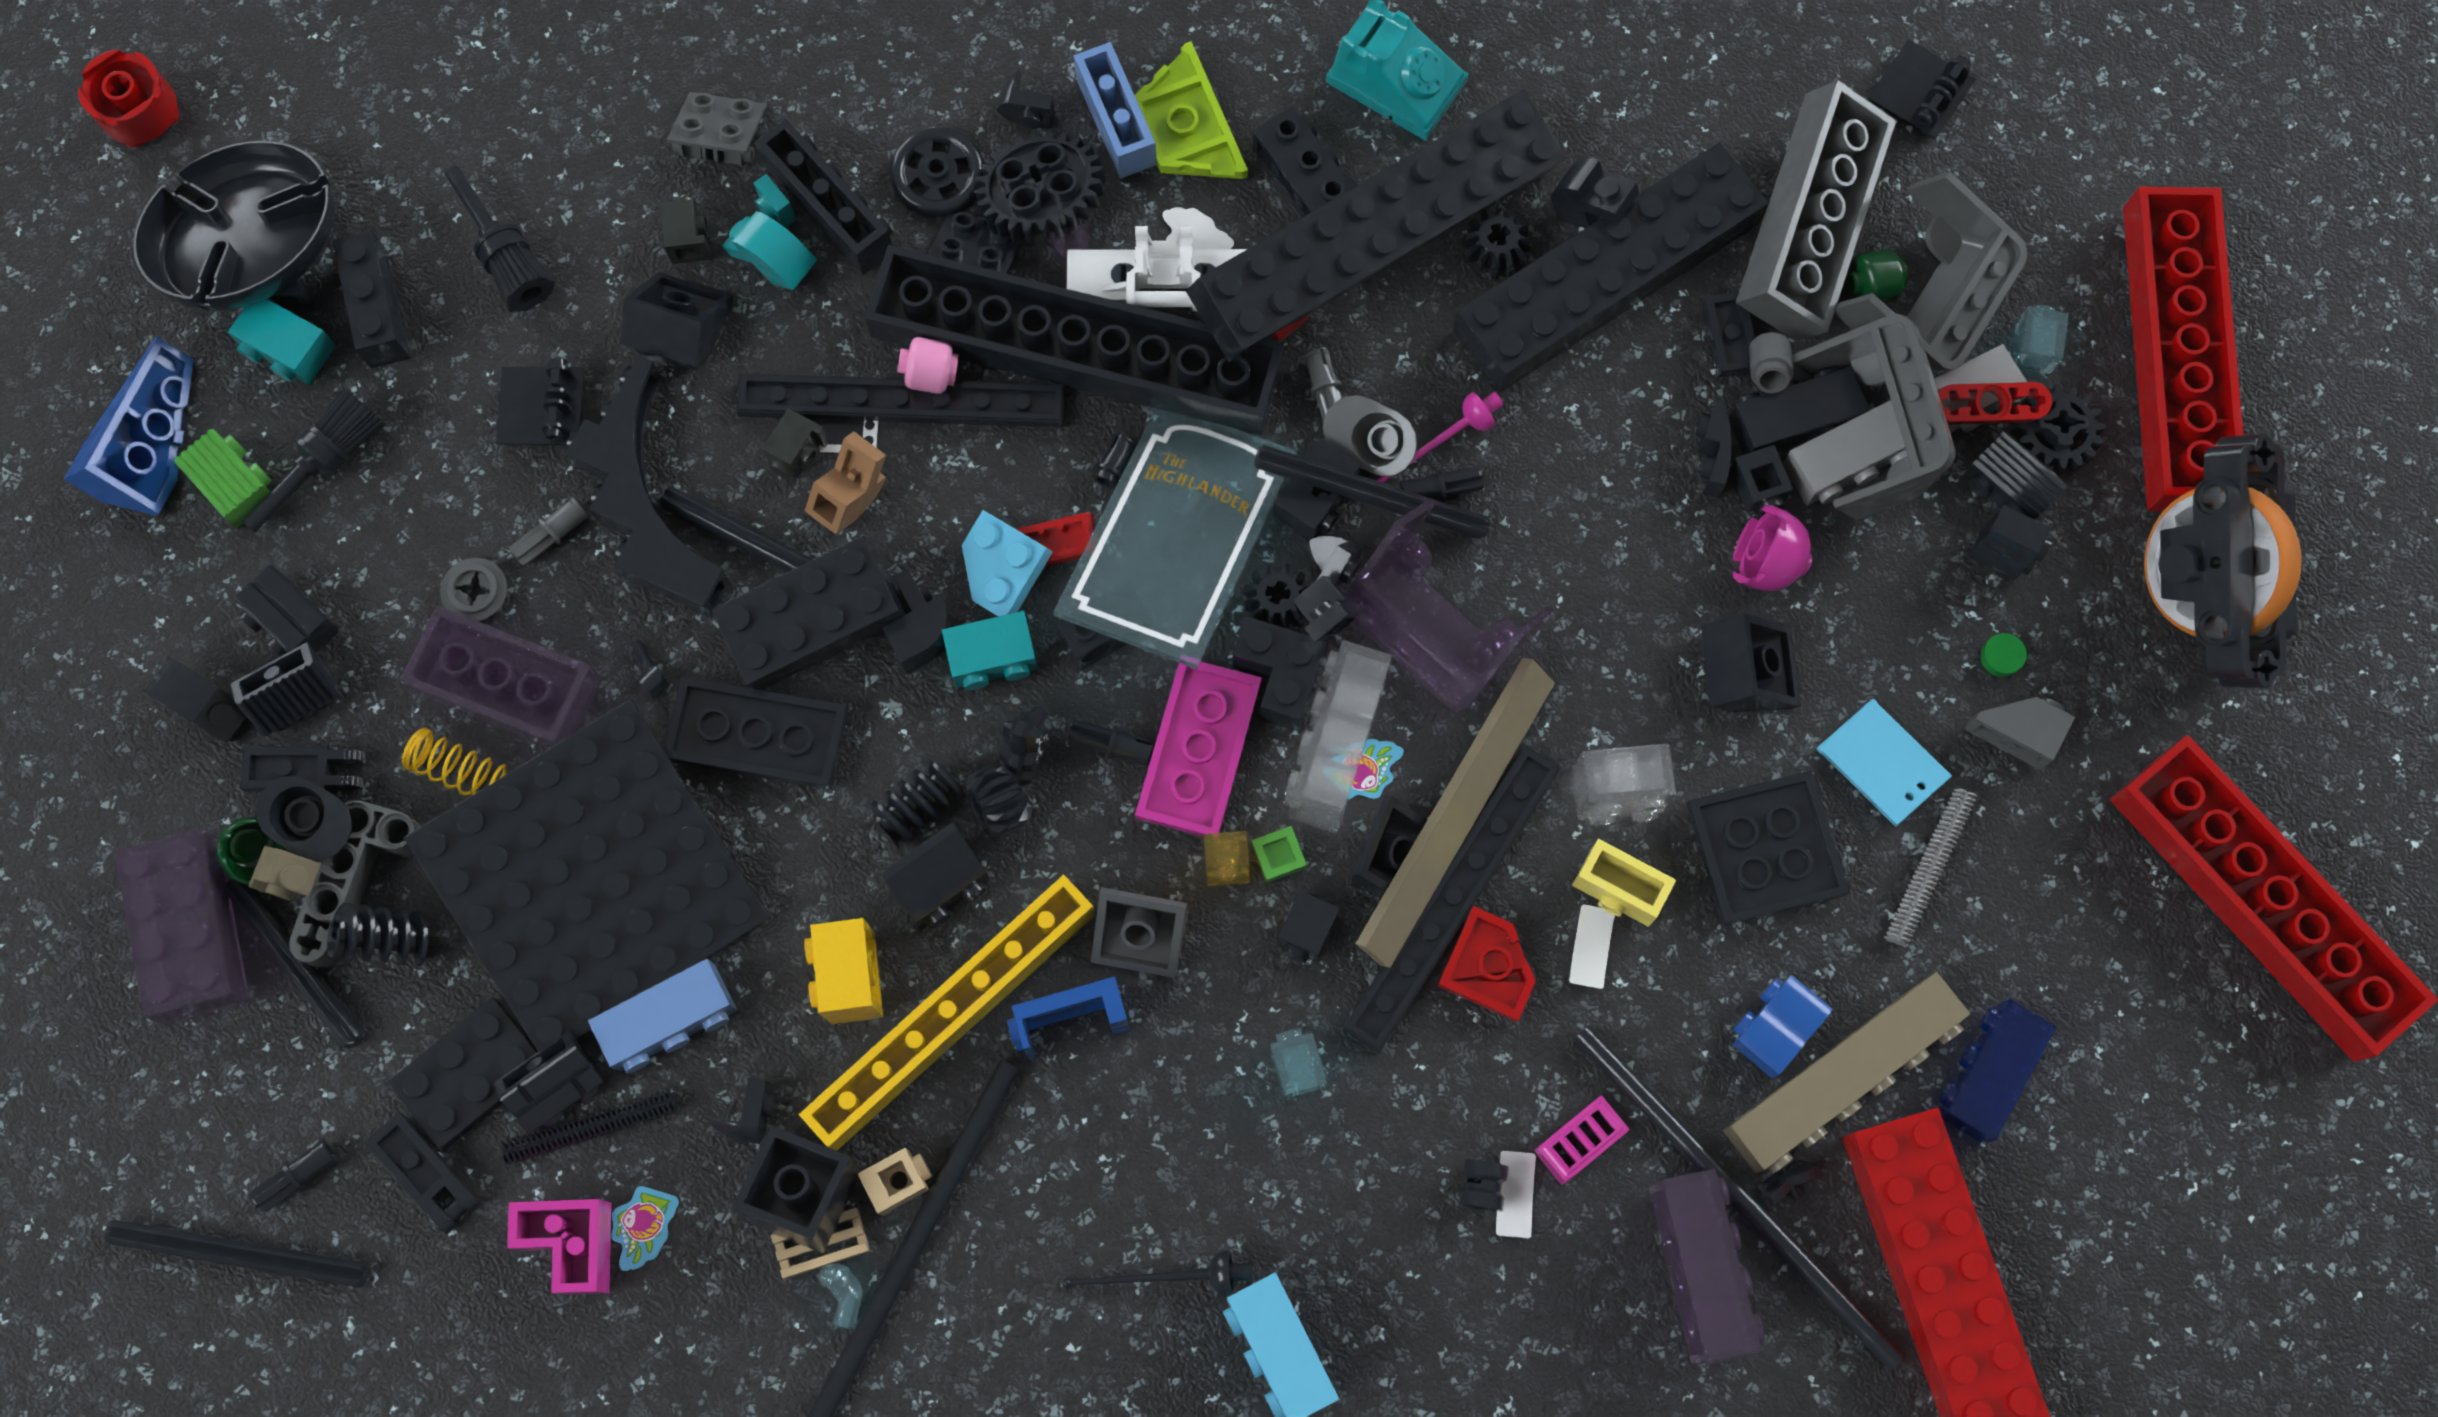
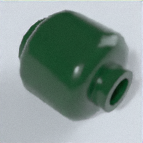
M1881 249L1859 254L1850 262L1844 281L1845 290L1853 298L1873 293L1883 303L1891 302L1900 297L1908 283L1907 265L1901 257H1898L1891 250Z

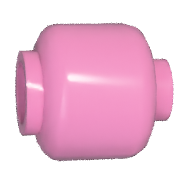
M916 337L911 341L909 349L901 348L897 372L905 374V384L908 388L941 394L946 390L947 385L954 386L959 354L953 353L952 346L948 342Z

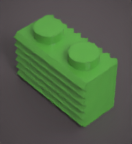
M210 429L207 434L201 436L200 440H195L193 445L188 446L187 450L182 451L180 456H176L174 462L218 512L237 529L244 523L242 521L271 492L267 485L272 480L257 463H253L250 467L245 463L242 457L247 452L231 434L223 438L214 429Z

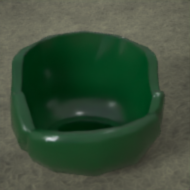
M255 816L238 818L221 831L216 845V858L228 877L249 886L264 846L284 850L285 847L271 840L261 830Z

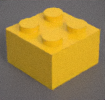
M864 918L810 925L811 938H805L804 945L808 965L813 964L815 971V981L809 982L811 1007L817 1008L818 1013L831 1024L883 1018L876 939L872 928Z

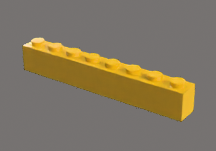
M1062 875L809 1104L799 1116L828 1148L835 1151L840 1149L1096 915L1093 905L1065 875Z

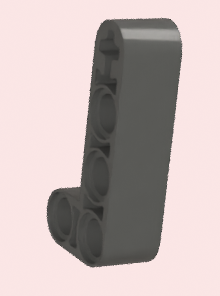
M353 800L345 803L352 817V832L347 844L337 855L327 860L318 861V863H321L309 896H305L290 937V951L296 959L321 969L331 967L338 962L344 947L339 946L334 957H330L327 951V938L332 919L342 903H351L355 910L360 906L379 851L399 857L409 858L414 856L405 840L397 844L394 842V836L401 827L408 826V834L422 827L420 823L400 811L363 801ZM368 815L366 827L362 831L355 833L354 825L357 819ZM353 855V865L344 873H340L339 867L342 860L347 856ZM338 896V906L332 913L326 915L324 911L326 902L331 897ZM321 921L329 925L328 930L321 926L318 927L319 922ZM313 943H321L319 950H311Z

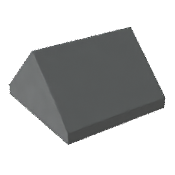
M1101 887L1091 962L1175 978L1188 916L1187 903Z

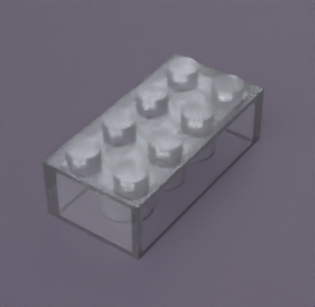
M1342 640L1339 653L1330 651L1322 687H1326L1327 690L1326 692L1318 690L1309 724L1314 726L1313 732L1305 730L1297 760V765L1302 767L1300 772L1292 770L1285 791L1284 804L1290 806L1289 819L1338 834L1385 686L1392 655Z

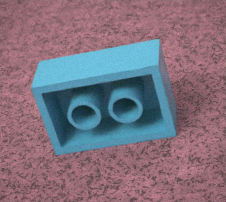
M1276 1272L1227 1297L1230 1307L1224 1310L1223 1314L1234 1336L1236 1337L1243 1333L1250 1347V1350L1243 1354L1254 1377L1258 1378L1264 1375L1271 1389L1264 1397L1274 1417H1307L1339 1400Z

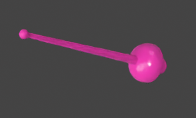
M1474 392L1467 395L1462 405L1464 417L1416 451L1411 463L1469 424L1481 431L1490 430L1496 426L1492 413L1503 406V402L1498 394L1493 392L1483 400ZM1382 476L1376 481L1383 483L1392 476Z

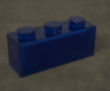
M2011 999L1998 1004L1996 1007L1990 1005L1978 1025L1979 1028L1983 1029L1982 1034L1976 1044L1971 1042L1966 1047L1959 1059L1958 1064L1963 1067L1956 1082L1951 1079L1946 1084L1938 1099V1102L1943 1105L1940 1110L1942 1119L1983 1144L1997 1140L2057 1027Z

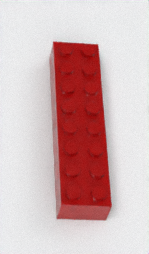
M2139 187L2123 207L2147 511L2163 512L2177 498L2188 491L2196 489L2197 485L2204 480L2205 452L2209 447L2216 446L2220 437L2244 435L2221 188Z
M2186 735L2167 748L2109 798L2116 808L2353 1062L2378 1056L2438 1001V998L2189 735Z
M1939 1108L1930 1109L1842 1137L1939 1416L2050 1417Z

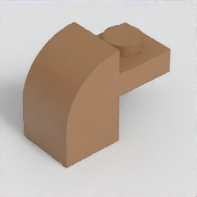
M856 432L846 436L843 439L835 467L813 483L805 512L836 535L860 517L883 486L886 477L880 472L886 454Z

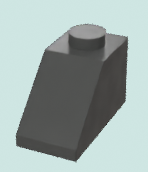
M2033 697L1980 711L1966 724L1964 730L2041 770L2054 760L2075 717L2065 712L2064 706L2052 699Z

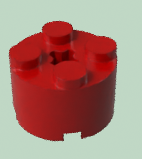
M111 50L100 54L85 67L82 73L84 77L81 89L78 87V97L83 108L107 135L128 147H139L143 143L159 137L170 125L177 122L179 110L177 108L176 94L146 56L137 52L132 54L123 53L121 50Z

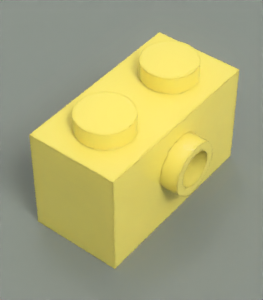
M1598 838L1572 886L1598 899V906L1606 912L1615 916H1621L1624 913L1649 927L1658 917L1676 880Z

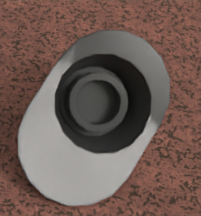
M1359 395L1347 396L1333 403L1325 415L1323 431L1326 442L1359 462L1361 468L1370 473L1383 477L1397 475L1405 470L1414 459L1417 439L1412 424L1402 414L1383 404Z

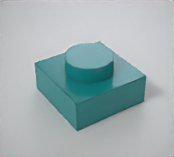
M767 174L754 182L759 196L755 203L761 213L772 219L775 218L785 228L796 221L791 203Z

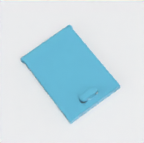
M1871 699L1817 747V751L1845 776L1895 827L1952 777L1875 699Z

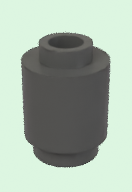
M1774 332L1757 336L1749 346L1751 379L1763 392H1780L1788 386L1793 377L1790 341L1784 335Z

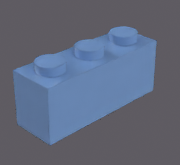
M1111 42L1073 55L1076 80L1119 178L1121 179L1156 166L1155 141Z
M705 959L588 1020L609 1066L619 1072L625 1070L626 1073H632L647 1066L651 1062L649 1057L665 1049L666 1053H669L687 1045L690 1042L688 1036L702 1029L710 1032L722 1027L730 1021L728 1015L738 1010L716 965Z

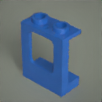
M1115 977L1013 1005L1012 1010L1015 1018L1007 1020L1013 1045L1016 1046L1017 1051L1024 1050L1030 1060L1036 1058L1029 1034L1030 1030L1106 1009L1113 1036L1130 1031Z

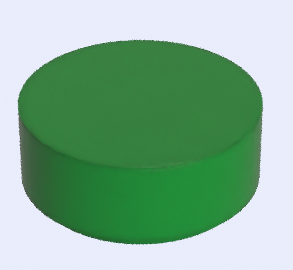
M2000 633L1991 637L1983 645L1980 657L1982 665L1990 674L1997 677H2009L2023 667L2027 658V652L2023 642L2018 637L2009 633Z

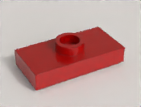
M1091 512L1016 529L1053 551L1044 567L1091 557L1098 545L1095 519Z

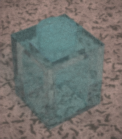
M2047 305L2028 306L2016 321L2011 355L2018 368L2051 374L2063 359L2069 313L2056 311L2055 308Z
M1301 1028L1276 1035L1277 1042L1270 1044V1053L1283 1099L1326 1088L1327 1080L1313 1032L1303 1035Z

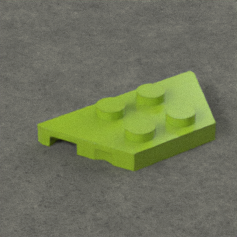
M1187 42L1181 47V53L1168 67L1164 64L1154 75L1152 82L1144 85L1134 95L1156 144L1158 169L1160 173L1232 179L1247 178V166L1192 42Z

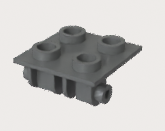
M689 92L670 131L667 143H672V150L679 152L680 157L703 158V160L709 161L713 149L715 162L720 163L724 155L725 163L738 164L739 166H744L745 163H752L754 148L749 146L767 104L753 102L748 99H733L714 96L708 93Z

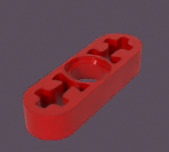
M2038 382L1950 384L1937 390L1941 404L1942 400L1950 398L1952 402L1968 400V407H1960L1951 411V413L1949 408L1943 407L1948 425L2031 422L2044 417L2052 406V397L2049 390ZM1985 392L1993 393L1999 400V409L1995 415L1987 414L1981 407L1980 400ZM2026 396L2037 401V407L2032 409L2028 405L2012 407V400H2019Z

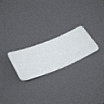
M1585 904L1581 906L1569 978L1570 983L1598 989L1604 987L1608 951L1615 915L1606 912L1600 907Z
M1501 1152L1500 1164L1508 1166L1509 1171L1507 1181L1502 1184L1501 1194L1505 1198L1503 1211L1497 1212L1496 1234L1498 1236L1531 1237L1536 1161L1534 1153Z

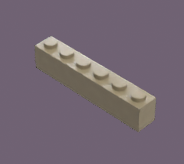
M1935 972L1726 1127L1723 1132L1755 1174L1767 1168L1773 1174L1793 1159L1789 1151L1802 1142L1808 1148L1826 1135L1828 1132L1823 1125L1835 1116L1842 1122L1862 1107L1858 1099L1871 1090L1874 1096L1891 1086L1896 1081L1892 1073L1905 1065L1908 1070H1911L1928 1058L1930 1054L1925 1048L1937 1039L1944 1045L1961 1033L1964 1028L1960 1025V1022L1968 1017L1970 1013L1938 972Z

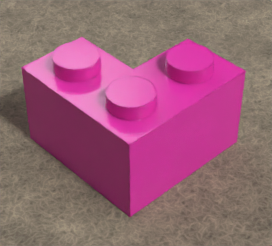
M600 1199L509 1202L507 1248L519 1251L552 1250L551 1293L562 1295L610 1293L612 1203Z

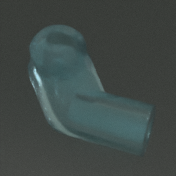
M840 1263L827 1264L820 1271L819 1281L822 1287H828L838 1301L833 1325L855 1329L863 1295L862 1286L848 1267Z

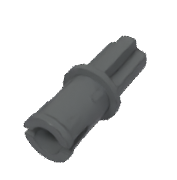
M1316 349L1307 353L1304 356V361L1312 382L1310 393L1313 398L1317 399L1324 423L1327 411L1333 403L1341 399L1340 391L1343 387L1341 381L1336 380L1329 350L1322 349L1320 352V349Z
M571 497L567 503L545 520L540 517L537 520L540 524L511 545L510 551L523 566L528 565L553 544L557 543L559 546L562 543L560 539L581 522L587 520L589 516L579 503Z

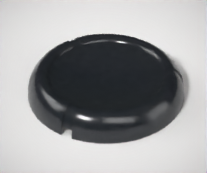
M263 140L248 141L216 149L193 160L173 174L180 184L172 191L162 184L154 193L138 220L134 234L133 250L137 267L145 279L163 296L176 303L200 310H231L259 303L278 294L298 280L313 265L324 249L334 219V198L330 184L320 165L312 156L286 143Z

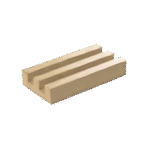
M854 1208L842 1213L837 1225L852 1220L853 1228L832 1234L827 1246L854 1237L857 1238L858 1245L791 1266L789 1258L813 1251V1249L803 1245L786 1249L785 1242L789 1241L788 1239L775 1234L771 1235L772 1242L776 1248V1257L781 1266L782 1278L787 1279L870 1252L859 1209Z

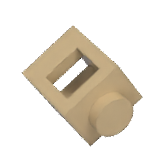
M906 1148L858 1173L875 1210L882 1216L887 1215L895 1208L928 1191L929 1188L925 1180L932 1177L921 1154L919 1153L912 1157L910 1151ZM898 1173H905L908 1179L906 1186L902 1189H895L892 1185V1179Z

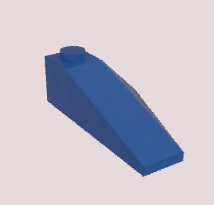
M159 336L155 337L82 445L64 480L100 502L154 516L158 515L178 477L179 467H176L174 458L177 456L178 446L183 441L184 431H181L184 407L188 405L194 359Z

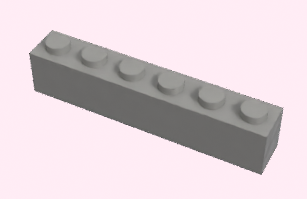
M2004 344L1934 378L1937 390L1950 384L2027 382ZM1985 392L1980 400L1982 409L1987 414L1998 411V398L1993 393ZM1950 398L1942 400V406L1949 408L1951 413V411L1960 407H1968V400L1952 402ZM2020 399L2012 400V407L2021 403ZM1891 400L1790 450L1782 464L1806 506L1818 500L1822 504H1826L1839 497L1844 492V487L1854 482L1858 486L1864 485L1880 474L1879 469L1889 464L1893 465L1896 461L1908 456ZM1981 424L1948 425L1950 433L1960 428L1966 433Z

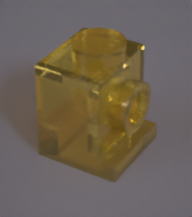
M1247 831L1204 834L1207 886L1250 883Z

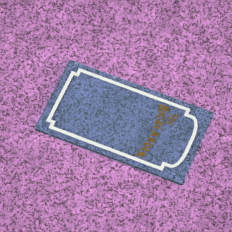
M1155 408L1054 610L1053 616L1188 667L1198 669L1271 511L1273 502L1277 498L1285 480V477L1257 469L1254 466L1256 453L1264 445L1296 455L1297 451L1232 427Z

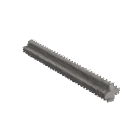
M1954 789L1955 792H1952L1953 797H1950L1948 806L1945 807L1946 811H1943L1944 815H1941L1942 820H1939L1940 824H1937L1938 829L1934 830L1936 834H1932L1931 843H1928L1929 848L1926 847L1927 852H1924L1925 857L1921 858L1920 866H1917L1918 871H1915L1916 875H1913L1914 880L1910 881L1912 885H1908L1907 894H1904L1905 899L1902 898L1903 903L1899 904L1901 907L1897 909L1899 913H1895L1896 917H1893L1894 922H1891L1892 927L1888 928L1887 936H1884L1887 941L1904 947L1908 946L1905 942L1908 943L1911 940L1907 937H1913L1909 932H1915L1911 928H1917V925L1913 923L1917 924L1920 922L1916 920V918L1922 917L1918 913H1924L1922 910L1926 909L1922 904H1928L1925 900L1930 899V897L1927 895H1932L1933 893L1930 891L1935 890L1931 885H1937L1935 883L1939 881L1937 877L1942 875L1938 872L1944 871L1942 868L1946 865L1943 863L1948 862L1945 858L1950 857L1948 855L1952 853L1950 849L1955 847L1953 846L1954 843H1957L1955 840L1959 839L1956 835L1961 834L1960 830L1963 829L1961 826L1966 824L1964 823L1967 820L1966 817L1970 815L1967 812L1972 811L1971 807L1974 806L1972 803L1976 802L1973 797H1977L1976 794L1967 792L1964 789Z

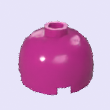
M1773 505L1764 506L1760 510L1767 513L1759 520L1752 517L1747 522L1738 539L1733 561H1741L1739 573L1733 571V577L1738 583L1752 589L1778 591L1788 587L1800 576H1804L1808 572L1812 563V555L1810 554L1811 543L1808 530L1797 517Z

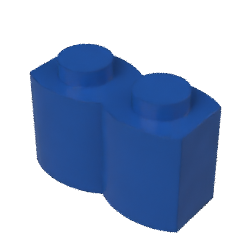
M1790 975L1783 982L1775 978L1759 997L1765 1004L1755 1015L1749 1010L1733 1028V1031L1738 1036L1731 1045L1772 1079L1781 1074L1833 1010L1793 975Z

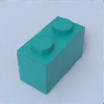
M268 299L246 306L227 332L239 344L236 350L247 359L257 364L263 359L272 364L270 370L286 381L292 382L294 378H297L307 385H310L336 348L334 342L322 329Z
M1024 611L942 629L950 670L956 688L964 687L965 690H976L989 685L990 680L1003 677L1008 681L1019 680L1028 677L1030 671L1038 669Z

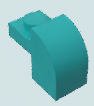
M758 211L751 217L746 216L743 220L737 222L731 228L729 238L722 245L723 249L731 257L752 263L773 285L790 290L795 289L817 261L815 256L790 231L774 219Z

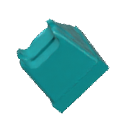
M1369 0L1365 10L1349 33L1342 37L1334 64L1326 74V83L1385 118L1389 119L1392 116V122L1426 141L1466 84L1469 73L1462 70L1412 23L1408 15L1399 10L1396 13L1389 11L1382 0Z

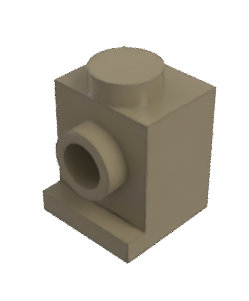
M264 846L248 887L292 901L295 893L309 896L321 863L281 849Z

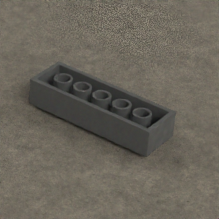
M1839 80L1805 94L1736 300V304L1795 341L1826 333L1829 330L1896 124L1895 119Z

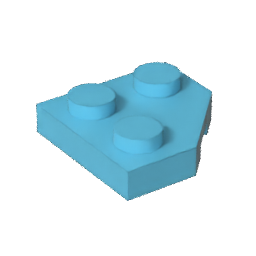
M982 510L962 544L972 601L997 616L1018 612L1053 551Z

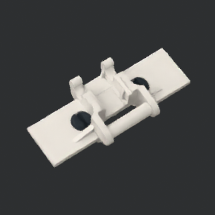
M1135 226V250H1068L1067 289L1143 308L1192 307V312H1198L1186 291H1140V289H1187L1200 276L1247 249H1193L1192 226H1180V234L1177 241H1152L1148 233V226Z

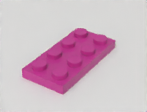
M1180 657L1136 809L1135 819L1218 841L1261 687L1262 677Z

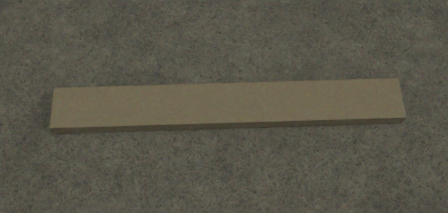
M1521 659L1355 943L1381 966L1387 968L1392 966L1555 684L1533 659Z

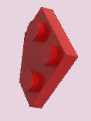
M1473 906L1438 983V987L1517 1023L1536 982L1535 977L1520 946L1514 924Z

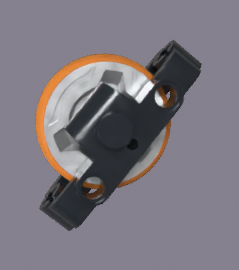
M2267 434L2220 437L2216 446L2209 447L2205 452L2204 480L2197 485L2196 489L2188 491L2177 498L2161 513L2152 527L2146 544L2144 555L2145 578L2155 605L2169 622L2187 634L2197 637L2206 646L2208 674L2211 678H2218L2220 684L2226 688L2271 687L2275 677L2282 675L2285 671L2286 641L2293 636L2296 630V589L2300 579L2302 560L2299 539L2296 533L2295 492L2292 485L2285 480L2284 454L2281 447L2273 445L2272 439ZM2266 489L2269 491L2270 498L2264 495ZM2271 624V630L2268 633L2265 628Z

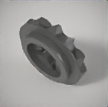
M482 558L463 560L451 567L444 576L440 588L441 601L448 613L454 618L468 624L477 621L488 622L489 617L494 613L502 612V604L505 598L509 597L507 578L502 570L489 560ZM479 579L480 586L489 593L478 595L476 601H473L472 604V598L461 590L473 589Z

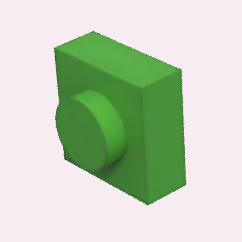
M1292 826L1251 840V845L1266 883L1307 868Z

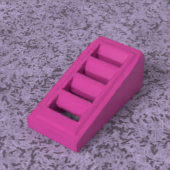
M1601 1095L1533 1151L1558 1182L1563 1185L1630 1129ZM1597 1110L1613 1128L1614 1131L1610 1135H1607L1591 1116ZM1583 1121L1601 1141L1596 1146L1579 1127ZM1570 1132L1574 1134L1588 1153L1583 1157L1566 1138V1135ZM1558 1142L1575 1162L1571 1167H1568L1553 1148Z

